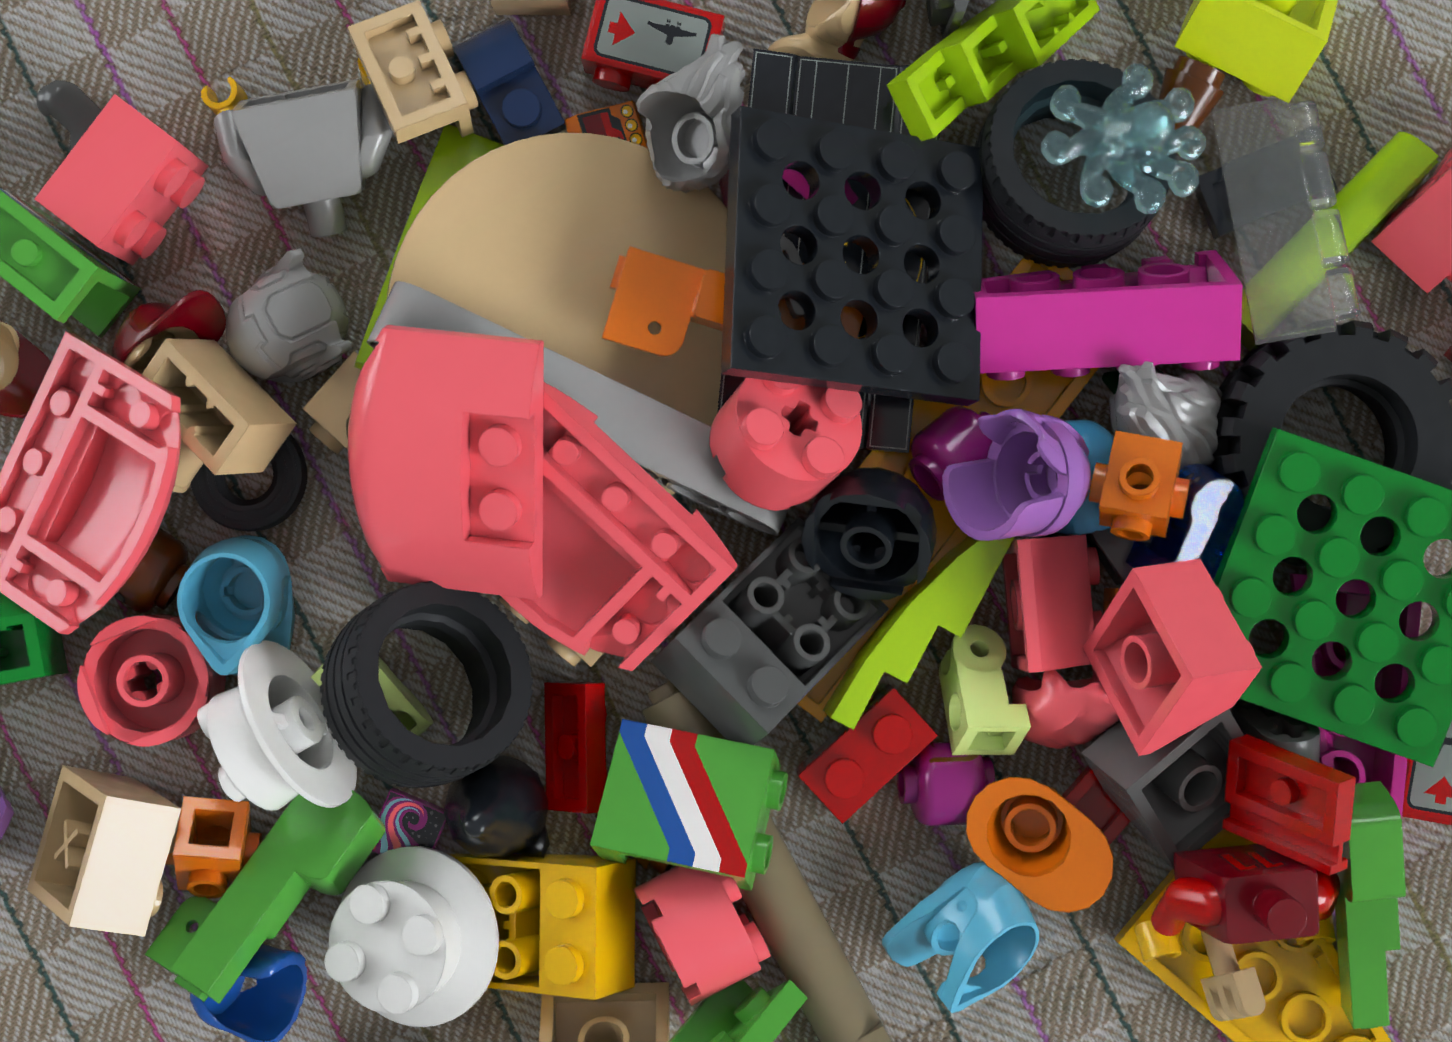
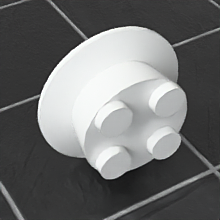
M264 640L260 644H254L246 648L239 660L238 686L216 694L208 704L202 706L197 711L199 725L204 734L210 739L214 752L221 764L218 770L220 785L226 795L233 801L240 802L247 798L260 808L270 811L281 809L299 794L318 806L326 808L338 807L347 802L353 794L352 790H355L357 767L354 765L355 762L351 759L349 760L346 757V753L340 750L336 739H333L330 728L328 729L327 719L323 715L324 708L321 705L322 693H320V687L311 678L314 672L292 651L272 641Z
M407 846L386 851L361 867L348 884L331 923L329 949L324 959L325 969L333 980L340 982L345 991L355 1001L391 1021L412 1027H430L444 1024L459 1017L473 1007L486 991L492 979L499 950V932L494 908L477 877L454 857L442 851L423 846Z

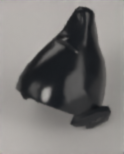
M499 755L485 767L452 782L449 786L443 813L452 840L476 857L504 858L520 852L526 856L544 858L550 845L545 825L548 811L547 795L539 774L525 762L510 756Z

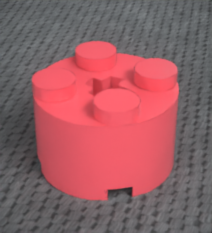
M746 377L721 407L714 418L710 430L709 445L712 457L714 458L717 455L726 473L723 476V480L744 501L767 510H787L793 505L808 503L813 500L852 462L858 452L862 437L861 396L859 392Z
M168 614L127 617L111 623L102 629L90 643V648L83 665L79 668L77 677L79 700L90 722L106 735L139 747L163 744L186 737L199 730L201 727L197 719L198 709L208 704L216 694L224 692L226 675H219L211 668L180 621V617ZM158 669L161 673L162 681L156 685L157 688L147 689L144 678L151 675L152 670Z
M676 866L633 888L641 904L648 903L641 907L672 972L676 971L683 985L681 989L691 1006L760 971L761 966L759 962L771 957L756 924L753 921L749 922L745 913L738 915L732 904L742 898L733 878Z

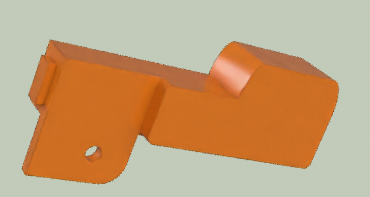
M629 246L626 257L619 255L610 285V289L616 291L601 339L657 356L667 357L675 354L681 348L690 321L723 331L725 273L712 269L705 270ZM785 299L780 300L778 307L781 312L782 322L791 329L802 330L805 325L804 317L793 319ZM843 307L841 323L845 331L852 337L857 338L864 316L853 307ZM653 322L658 323L661 327L660 333L656 335L651 334L648 330L649 324Z

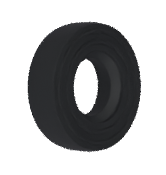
M289 434L270 461L273 469V480L269 489L260 497L250 500L234 495L226 483L225 475H214L203 464L191 481V488L196 501L212 520L229 529L255 532L280 524L296 510L306 490L307 464L301 447L293 436Z

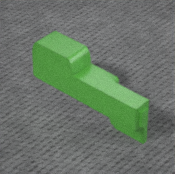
M1374 781L1355 783L1350 840L1343 843L1342 857L1348 859L1347 869L1337 872L1340 880V892L1335 906L1341 1007L1353 1029L1390 1026L1386 951L1400 950L1398 898L1406 896L1401 815L1394 799L1382 782Z
M353 790V794L347 802L334 808L318 806L300 794L297 795L290 802L216 904L206 897L193 896L186 899L145 955L176 975L177 977L174 982L203 1002L209 997L220 1004L265 939L275 938L310 887L327 895H340L343 893L384 835L386 830L384 823L367 801ZM198 923L197 930L189 933L190 926Z

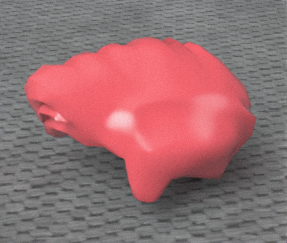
M1093 667V676L1089 679L1065 681L1056 670L1045 671L1042 681L1031 679L1028 676L1017 679L1012 688V704L1027 705L1031 728L1024 738L1026 741L1055 749H1063L1067 746L1074 747L1088 743L1120 720Z

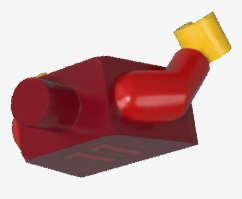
M1259 844L1173 852L1175 880L1167 887L1152 913L1151 920L1135 926V933L1144 963L1166 955L1168 959L1181 955L1182 950L1177 934L1181 932L1186 922L1226 944H1244L1296 938L1298 945H1303L1304 941L1311 939H1324L1325 943H1333L1336 941L1332 914L1340 892V880L1337 873L1329 876Z

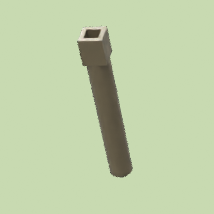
M670 681L646 693L652 703L642 710L648 724L726 739ZM769 815L765 834L773 835V848L768 870L765 875L756 873L752 891L740 888L739 890L743 901L786 980L790 979L807 996L808 999L801 1008L820 1042H894L879 1013L876 1012L773 819Z

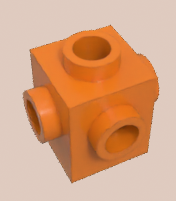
M1115 430L1108 464L1096 462L1090 486L1089 502L1099 503V525L1110 527V532L1113 535L1131 541H1148L1151 535L1165 538L1169 518L1183 519L1190 480L1178 478L1183 443Z
M183 796L174 850L168 854L165 864L174 865L178 890H186L195 896L210 899L220 898L224 895L262 842V833L252 832L249 801L236 802L226 799Z

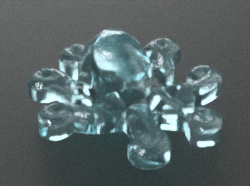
M1132 63L1124 70L1122 85L1116 88L1105 100L1102 108L1081 103V96L1077 88L1072 85H1062L1054 92L1050 100V110L1056 118L1064 122L1074 123L1083 129L1070 138L1057 130L1049 132L1041 143V153L1049 163L1057 166L1067 164L1078 156L1086 155L1080 177V195L1086 204L1099 208L1108 205L1111 201L1114 188L1110 180L1102 176V173L1108 170L1112 178L1121 187L1134 194L1137 210L1144 214H1154L1159 211L1166 199V189L1161 182L1143 174L1141 170L1154 177L1168 181L1173 194L1182 198L1190 196L1199 185V172L1193 164L1167 156L1177 152L1183 159L1190 161L1197 159L1206 148V137L1200 129L1194 126H1182L1174 130L1175 123L1184 122L1194 110L1195 100L1189 90L1183 87L1173 88L1164 100H1152L1131 107L1132 103L1147 95L1153 86L1154 80L1150 69L1143 64Z

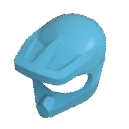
M243 535L221 540L203 550L195 558L180 582L177 593V608L182 625L211 668L219 675L238 676L239 660L244 650L251 645L260 644L264 640L278 643L290 650L295 623L292 581L287 561L279 548L262 537Z
M976 862L962 868L949 877L935 892L919 902L885 934L882 939V946L893 961L905 967L916 965L936 954L942 956L954 955L947 979L941 983L936 993L951 1013H956L1003 988L1022 971L1037 948L1039 929L1023 894L984 862ZM983 955L985 958V969L978 975L970 977L977 960Z

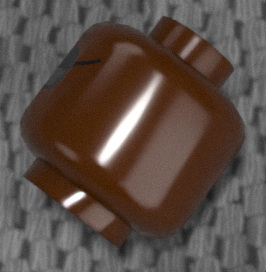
M159 527L140 564L113 597L139 613L148 612L155 606L165 610L177 596L180 582L190 567L186 564L188 559L187 547L183 542Z

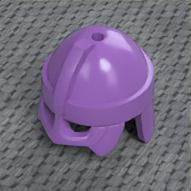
M1009 409L997 415L979 417L978 426L980 430L993 441L989 448L987 459L951 464L946 467L942 475L943 496L948 511L956 525L969 537L981 541L1001 540L1017 536L1039 537L1056 533L1064 528L1083 505L1090 490L1091 468L1088 460L1089 450L1083 437L1071 425L1060 418L1044 414L1039 415L1024 409Z

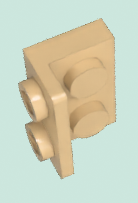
M420 0L348 26L351 41L398 144L455 122L461 137L474 133L469 110L477 108L478 101L472 84L464 70L454 74L447 59L454 56V50L448 33L440 19L430 23Z

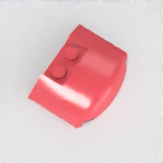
M395 325L385 326L375 339L379 343L360 371L351 404L348 427V463L354 505L366 542L382 566L380 569L390 582L416 584L432 581L446 589L539 600L542 596L544 340Z
M65 331L0 471V592L59 634L67 635L79 628L81 622L101 610L131 577L147 553L170 502L175 486L181 448L180 397L71 332Z
M543 382L542 596L539 600L509 596L501 597L531 624L566 647L584 656L589 651V648L598 652L625 657L618 668L633 671L735 571L738 565L701 513L696 509L691 514L594 423L598 418L597 415L563 392Z

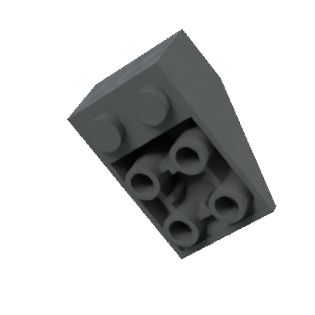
M800 516L651 660L727 740L754 745L768 735L889 609L881 600H863L840 593L829 585L831 576L822 571L817 563L815 569H812L806 561L801 538L805 521Z

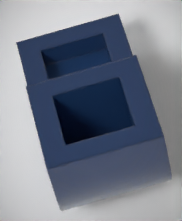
M509 18L453 47L504 145L538 135L556 134L566 129L563 117L537 71L531 55Z

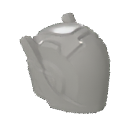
M301 248L287 251L275 266L260 275L252 287L237 297L229 307L226 318V343L230 355L246 372L257 378L288 383L310 380L342 361V355L352 349L349 340L343 341L344 336L348 332L350 318L346 315L347 310L342 297L334 285L330 284L329 278L316 273H310L304 267L302 260L305 255Z

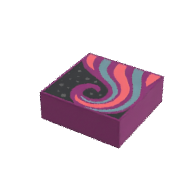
M391 788L379 814V818L384 823L386 830L372 851L382 854L392 849L407 846H423L436 849L447 823L443 813L444 808L397 788Z

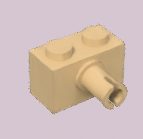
M165 338L142 373L145 377L180 397L181 448L173 492L184 493L188 490L190 482L203 464L214 475L263 472L297 424L215 340Z

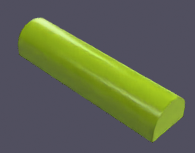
M1397 132L1242 290L1241 343L1249 351L1260 347L1428 176L1439 162L1437 160L1439 155L1417 137L1407 132Z

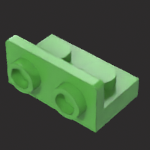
M790 979L768 992L762 986L753 990L744 980H741L703 1000L668 1042H773L808 998Z

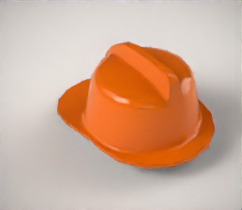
M1007 777L989 783L974 797L967 812L966 834L973 851L988 867L1001 875L1027 898L1048 910L1070 913L1089 908L1104 896L1113 878L1114 857L1107 837L1090 818L1063 798L1055 789L1031 778Z

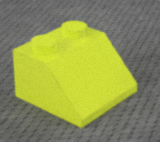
M1193 0L1174 47L1184 51L1191 59L1213 68H1218L1242 80L1244 85L1256 94L1266 97L1275 96L1289 103L1328 42L1338 0Z

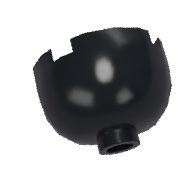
M858 468L835 478L816 497L809 510L801 541L806 561L813 570L817 563L822 571L831 576L829 582L831 587L840 593L863 600H889L902 595L905 586L913 584L916 580L918 585L926 577L936 544L937 528L933 509L915 483L900 473L884 468Z

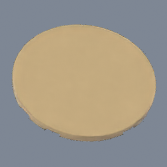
M556 133L514 141L491 150L473 160L451 176L430 197L417 214L405 235L393 265L387 298L394 283L397 281L415 285L527 339L544 340V347L712 426L718 410L723 331L690 321L681 348L675 354L667 357L650 354L601 338L616 291L610 289L619 255L626 257L628 248L631 246L698 268L712 269L725 273L727 208L708 187L701 190H690L687 194L682 191L667 189L656 177L649 149L633 142L591 133ZM653 322L649 324L648 330L651 334L656 335L660 333L661 327L658 323ZM663 487L671 495L676 493L672 490Z

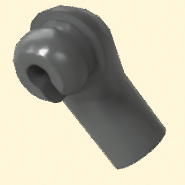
M55 80L43 86L37 93L36 101L39 111L44 116L51 115L70 132V153L100 114L101 109L76 84L65 80Z

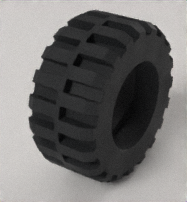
M1332 320L1314 323L1305 328L1289 332L1258 347L1243 358L1244 364L1239 369L1229 372L1219 387L1223 395L1220 399L1221 403L1217 414L1218 426L1216 434L1218 446L1217 450L1213 453L1215 461L1212 464L1214 477L1206 478L1212 496L1221 495L1228 507L1221 514L1231 527L1234 528L1272 427L1282 428L1288 409L1298 397L1312 389L1329 386L1339 387L1351 392L1371 409L1380 425L1384 438L1385 453L1383 466L1452 490V408L1449 400L1452 399L1451 378L1437 381L1430 371L1437 366L1438 361L1425 349L1415 352L1409 351L1405 348L1408 344L1407 336L1392 329L1380 333L1374 332L1373 325L1370 322L1351 320L1342 325H1336ZM1307 497L1300 503L1297 510L1298 522L1306 531L1321 529L1328 523L1331 517V507L1315 504ZM1386 517L1370 519L1365 523L1360 534L1363 548L1368 553L1384 551L1392 543L1394 529ZM1288 557L1282 560V562L1291 565L1306 566L1299 557Z

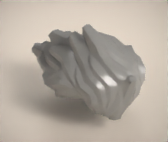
M711 34L706 52L700 58L684 66L678 72L670 74L658 83L652 84L637 100L638 112L646 117L645 137L653 169L656 172V177L667 189L682 191L687 194L690 190H701L716 184L727 173L730 156L731 114L742 106L744 91L740 84L746 74L743 64L737 61L739 54L743 50L741 42L731 41L728 43L724 35Z
M1145 361L1141 366L1121 364L1118 368L1120 374L1116 394L1110 395L1109 398L1110 423L1114 433L1117 430L1182 442V458L1179 473L1185 467L1187 469L1178 478L1185 479L1191 473H1194V475L1197 473H1207L1208 467L1215 461L1213 453L1217 450L1218 446L1216 434L1218 426L1217 414L1221 400L1216 390L1194 373L1178 377L1156 373L1153 362Z

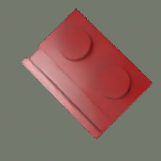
M1248 734L1229 740L1225 802L1230 803V817L1223 819L1222 828L1331 876L1347 869L1348 859L1342 857L1343 843L1350 840L1356 777Z

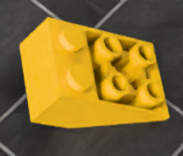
M448 854L464 864L477 877L494 908L499 932V950L496 968L487 988L597 1000L635 987V893L633 888L636 887V859L627 858L626 864L604 860L594 855L545 854L544 858L524 854H511L504 858L476 857L472 854Z

